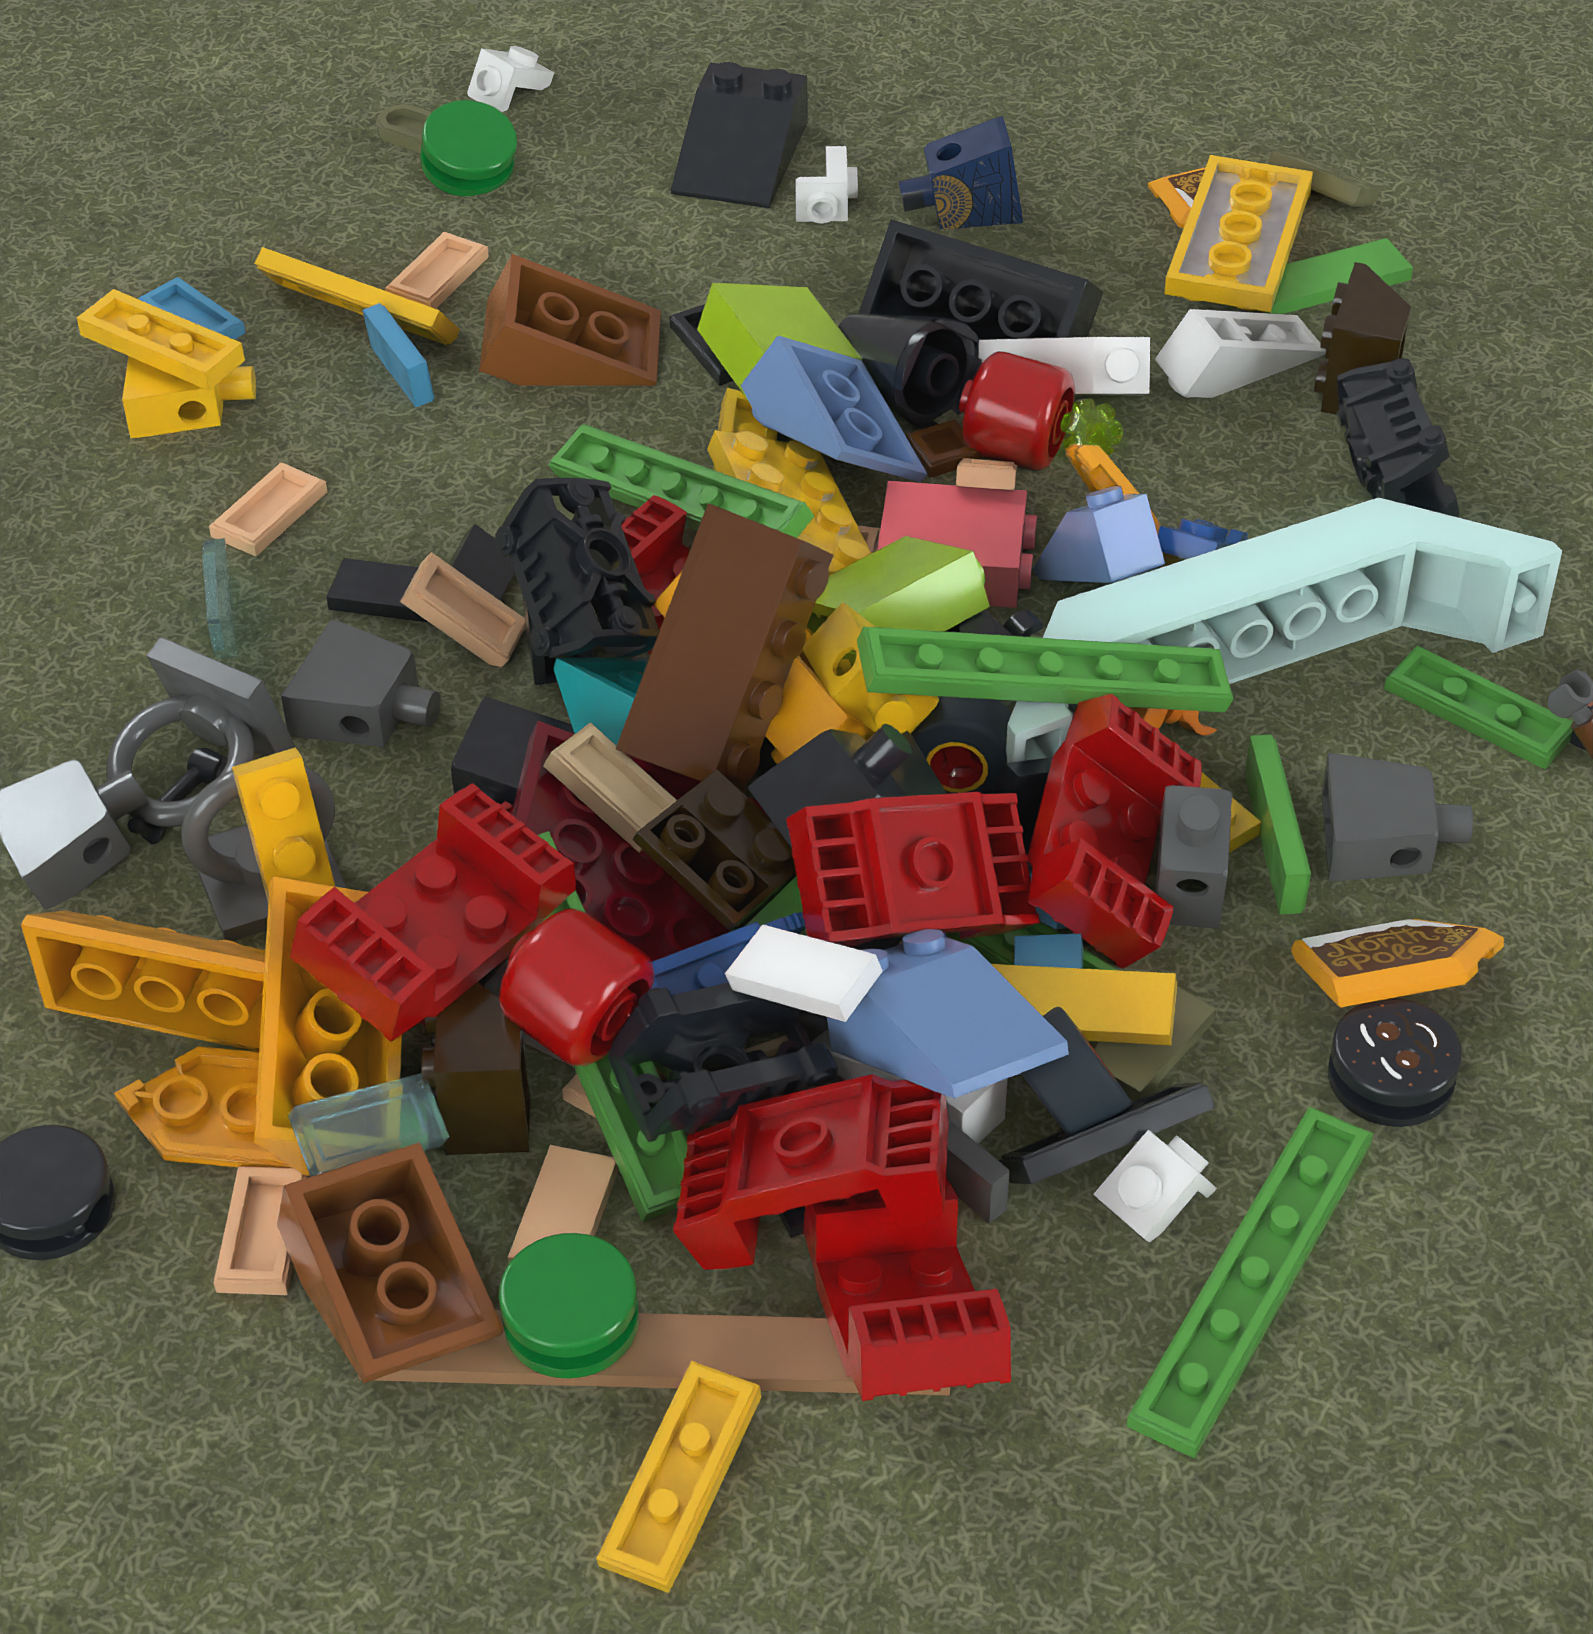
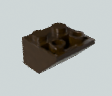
M1354 263L1348 284L1338 282L1331 315H1327L1324 323L1320 348L1326 349L1325 359L1327 360H1320L1314 386V392L1323 394L1321 412L1337 415V411H1339L1337 394L1338 375L1355 368L1392 362L1403 358L1411 306L1368 265L1363 263Z
M718 770L710 774L637 831L632 839L730 932L745 927L797 876L792 848L772 820Z
M477 982L436 1017L425 1018L427 1034H435V1037H432L431 1046H423L422 1049L424 1089L436 1088V1090L429 1091L430 1131L443 1133L446 1155L529 1152L530 1089L523 1031L521 1027L507 1019L503 1014L499 997Z

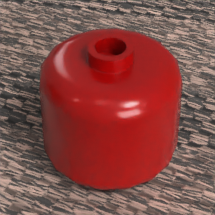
M1003 351L991 354L981 364L974 380L967 381L961 395L959 410L961 413H964L962 432L965 443L968 447L981 452L980 455L998 461L1014 462V465L1030 470L1046 468L1050 465L1061 447L1070 422L1075 395V384L1072 374L1062 367Z
M573 908L565 909L549 916L535 927L533 931L523 935L512 949L499 993L501 1009L507 1019L521 1027L523 1032L565 1062L576 1066H588L603 1059L610 1052L612 1042L634 1009L638 1007L637 1001L644 993L652 989L655 976L653 964L644 952L591 915Z

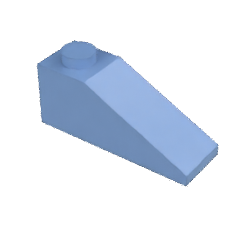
M1121 486L1109 487L1087 494L1085 497L1088 505L1071 510L1065 514L1035 564L1033 571L1039 580L1113 583L1165 565L1147 494H1123Z

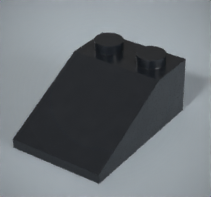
M710 62L696 90L671 186V194L770 208L808 123L807 75L793 74L783 69L763 70L742 67L733 62Z

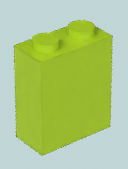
M712 283L697 330L745 397L746 395L740 385L777 336L862 360L859 353L807 287Z
M904 536L830 575L824 592L816 600L807 627L815 633L838 606L844 602L875 627L944 632L990 607L984 588L985 573L982 565L975 557L974 551ZM856 651L848 652L842 659H849L851 664H854Z

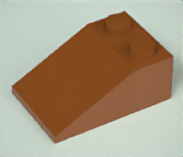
M511 254L487 299L479 371L517 385L655 386L657 383L661 310Z
M420 1142L284 1185L277 1227L303 1288L363 1383L502 1335L504 1328Z

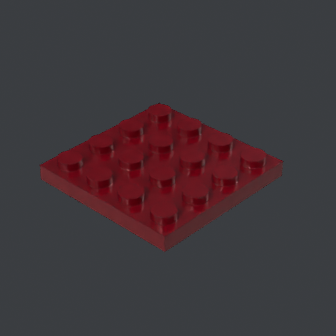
M538 721L529 738L512 815L537 835L549 831L558 852L574 863L576 893L585 913L591 915L644 952L651 959V962L729 933L730 931L644 850L639 853L544 767L550 753L574 734ZM626 754L676 800L702 782ZM747 797V798H748L749 800H751L763 813L766 814V812L764 811V809L761 807V805L758 803L757 800L752 799V798H750V797Z

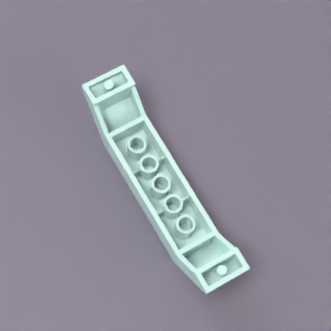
M1378 497L1057 601L1043 638L1220 649L1229 684L1400 626L1482 643L1494 653L1543 636L1562 550L1552 541ZM1017 701L1007 726V762L1053 757L1054 753L1065 741L1077 704Z

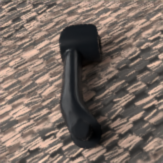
M209 748L195 750L188 759V771L157 800H183L201 782L208 785L218 778L228 758ZM137 817L130 819L127 824L130 832L140 834L150 844H157L163 838L167 829L164 826L144 823L142 819Z

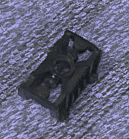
M1406 358L1396 359L1392 362L1355 368L1338 375L1337 394L1339 411H1337V417L1341 427L1344 426L1346 430L1344 438L1348 444L1351 459L1361 486L1366 487L1373 499L1379 497L1458 517L1460 513L1455 492L1452 486L1444 485L1437 470L1441 466L1440 463L1449 457L1446 437L1440 426H1432L1416 391L1415 372L1410 360Z
M584 478L535 479L523 490L502 526L495 533V545L500 556L509 557L534 628L530 634V642L535 655L539 657L567 658L594 649L597 645L604 647L606 654L609 656L635 657L654 648L660 632L651 608L656 601L654 595L650 594L642 584L621 527L625 522L624 515L621 512L615 511L608 492L611 489V485L607 481ZM552 496H559L562 506L570 513L575 514L572 520L557 510Z
M729 983L671 995L667 988L648 990L637 1001L638 1007L634 1009L612 1042L608 1056L624 1098L648 1142L656 1141L659 1135L678 1130H684L686 1134L696 1133L700 1125L732 1118L741 1105L836 1083L838 1067L828 1048L823 1043L812 1045L802 1024H799L798 1008L734 991ZM784 1031L788 1038L787 1041L782 1042L775 1056L767 1057L762 1050L744 1051L749 1040L754 1037ZM654 1061L671 1069L669 1080L662 1082L658 1077L651 1074L635 1076L631 1066ZM709 1065H718L726 1069L709 1072L702 1068Z

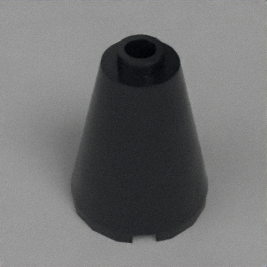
M854 313L847 316L839 324L838 328L862 357L863 364L885 402L908 422L918 427L928 428L938 425L939 423L933 420L951 409L957 415L961 414L959 405L965 384L968 380H974L982 364V359L975 357L973 341L979 343L977 334L965 323L944 317Z

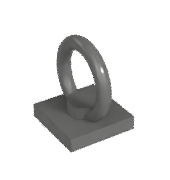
M160 637L147 654V658L170 698L158 701L141 710L120 730L108 754L106 775L108 781L128 769L132 772L133 760L140 745L156 730L180 720L192 732L209 743L217 746H226L228 743V759L220 776L231 771L234 766L253 761L254 751L264 756H269L295 748L296 746L261 679ZM197 795L180 801H159L146 796L149 802L128 814L133 818L142 819L144 823L155 826H181L187 810Z
M305 767L335 886L347 888L326 842L335 816L333 794L320 775ZM232 770L216 778L196 796L186 812L181 830L184 852L196 868L224 940L235 941L267 931L268 900L248 826L244 825L208 836L209 826L215 815L227 803L239 796Z

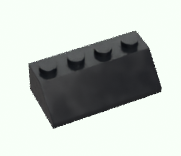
M891 219L859 313L952 318L969 326L977 334L978 340L1088 337L1103 291L1087 279ZM973 341L975 357L978 358V343Z

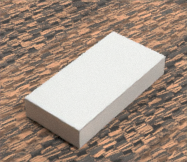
M762 924L726 971L725 975L734 991L846 1022L883 971L876 954Z

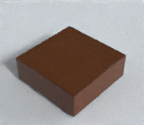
M956 419L905 434L929 478L957 470V465L963 458L980 459L981 452L968 447L965 443L962 432L963 428Z

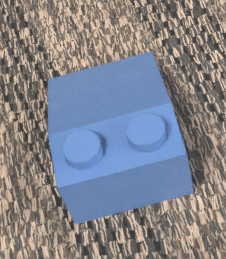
M777 336L740 385L752 406L753 416L768 429L776 430L836 460L917 482H922L927 475L862 360Z
M935 929L908 933L903 937V944L886 950H861L876 954L883 972L846 1022L827 1017L832 1051L953 1099L1069 1055L1067 1040L973 946L946 938L942 931Z

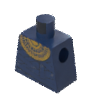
M1003 116L928 143L924 147L928 175L898 181L904 211L908 212L934 206L940 230L1023 223L1012 146Z

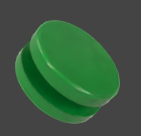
M458 100L443 104L430 113L423 126L420 151L422 170L433 185L451 195L474 196L491 192L504 185L512 176L517 147L515 128L505 114L486 103L473 100Z
M560 1233L539 1239L515 1255L506 1267L500 1282L499 1303L507 1344L521 1363L542 1375L572 1379L596 1374L617 1362L629 1349L636 1336L639 1310L634 1272L626 1257L615 1246L598 1237L581 1233Z

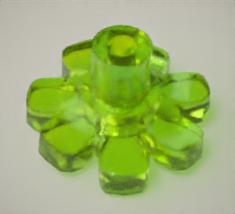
M1092 399L1076 401L1073 405V412L1066 413L1060 424L1062 431L1072 435L1064 440V448L1067 449L1071 444L1100 446L1108 456L1113 454L1114 449L1111 445L1119 444L1123 437L1121 423L1113 420L1115 417L1114 408L1107 403L1095 407Z

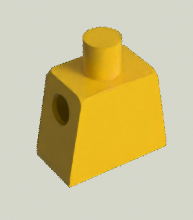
M128 357L122 401L130 438L221 426L224 401L251 400L256 398V377L253 366H238L208 391L132 357Z
M842 602L806 641L802 649L803 653L833 700L862 721L863 724L874 732L883 724H888L897 729L901 734L905 731L911 734L939 702L938 696L867 692L857 639L863 626H875ZM855 650L856 660L852 666L849 659L842 658L848 652Z

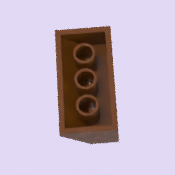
M707 504L616 750L699 781H703L714 771L718 770L744 793L748 780L753 777L759 766L760 748L769 724L781 708L783 701L782 690L793 661L804 647L806 640L805 629L816 600L822 595L829 579L828 569L833 554L776 529L720 507Z

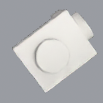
M510 46L509 52L481 48L467 94L476 101L486 103L504 112L509 108L515 87L543 90L550 86L554 72L537 63L539 57L537 54L521 47Z
M826 146V177H798L796 179V222L813 221L822 224L830 221H848V199L858 197L857 167H847L846 146Z
M1147 1130L1093 1195L1150 1243L1168 1227L1197 1191L1208 1198L1217 1188L1200 1174L1209 1162L1176 1135L1166 1145L1151 1131Z

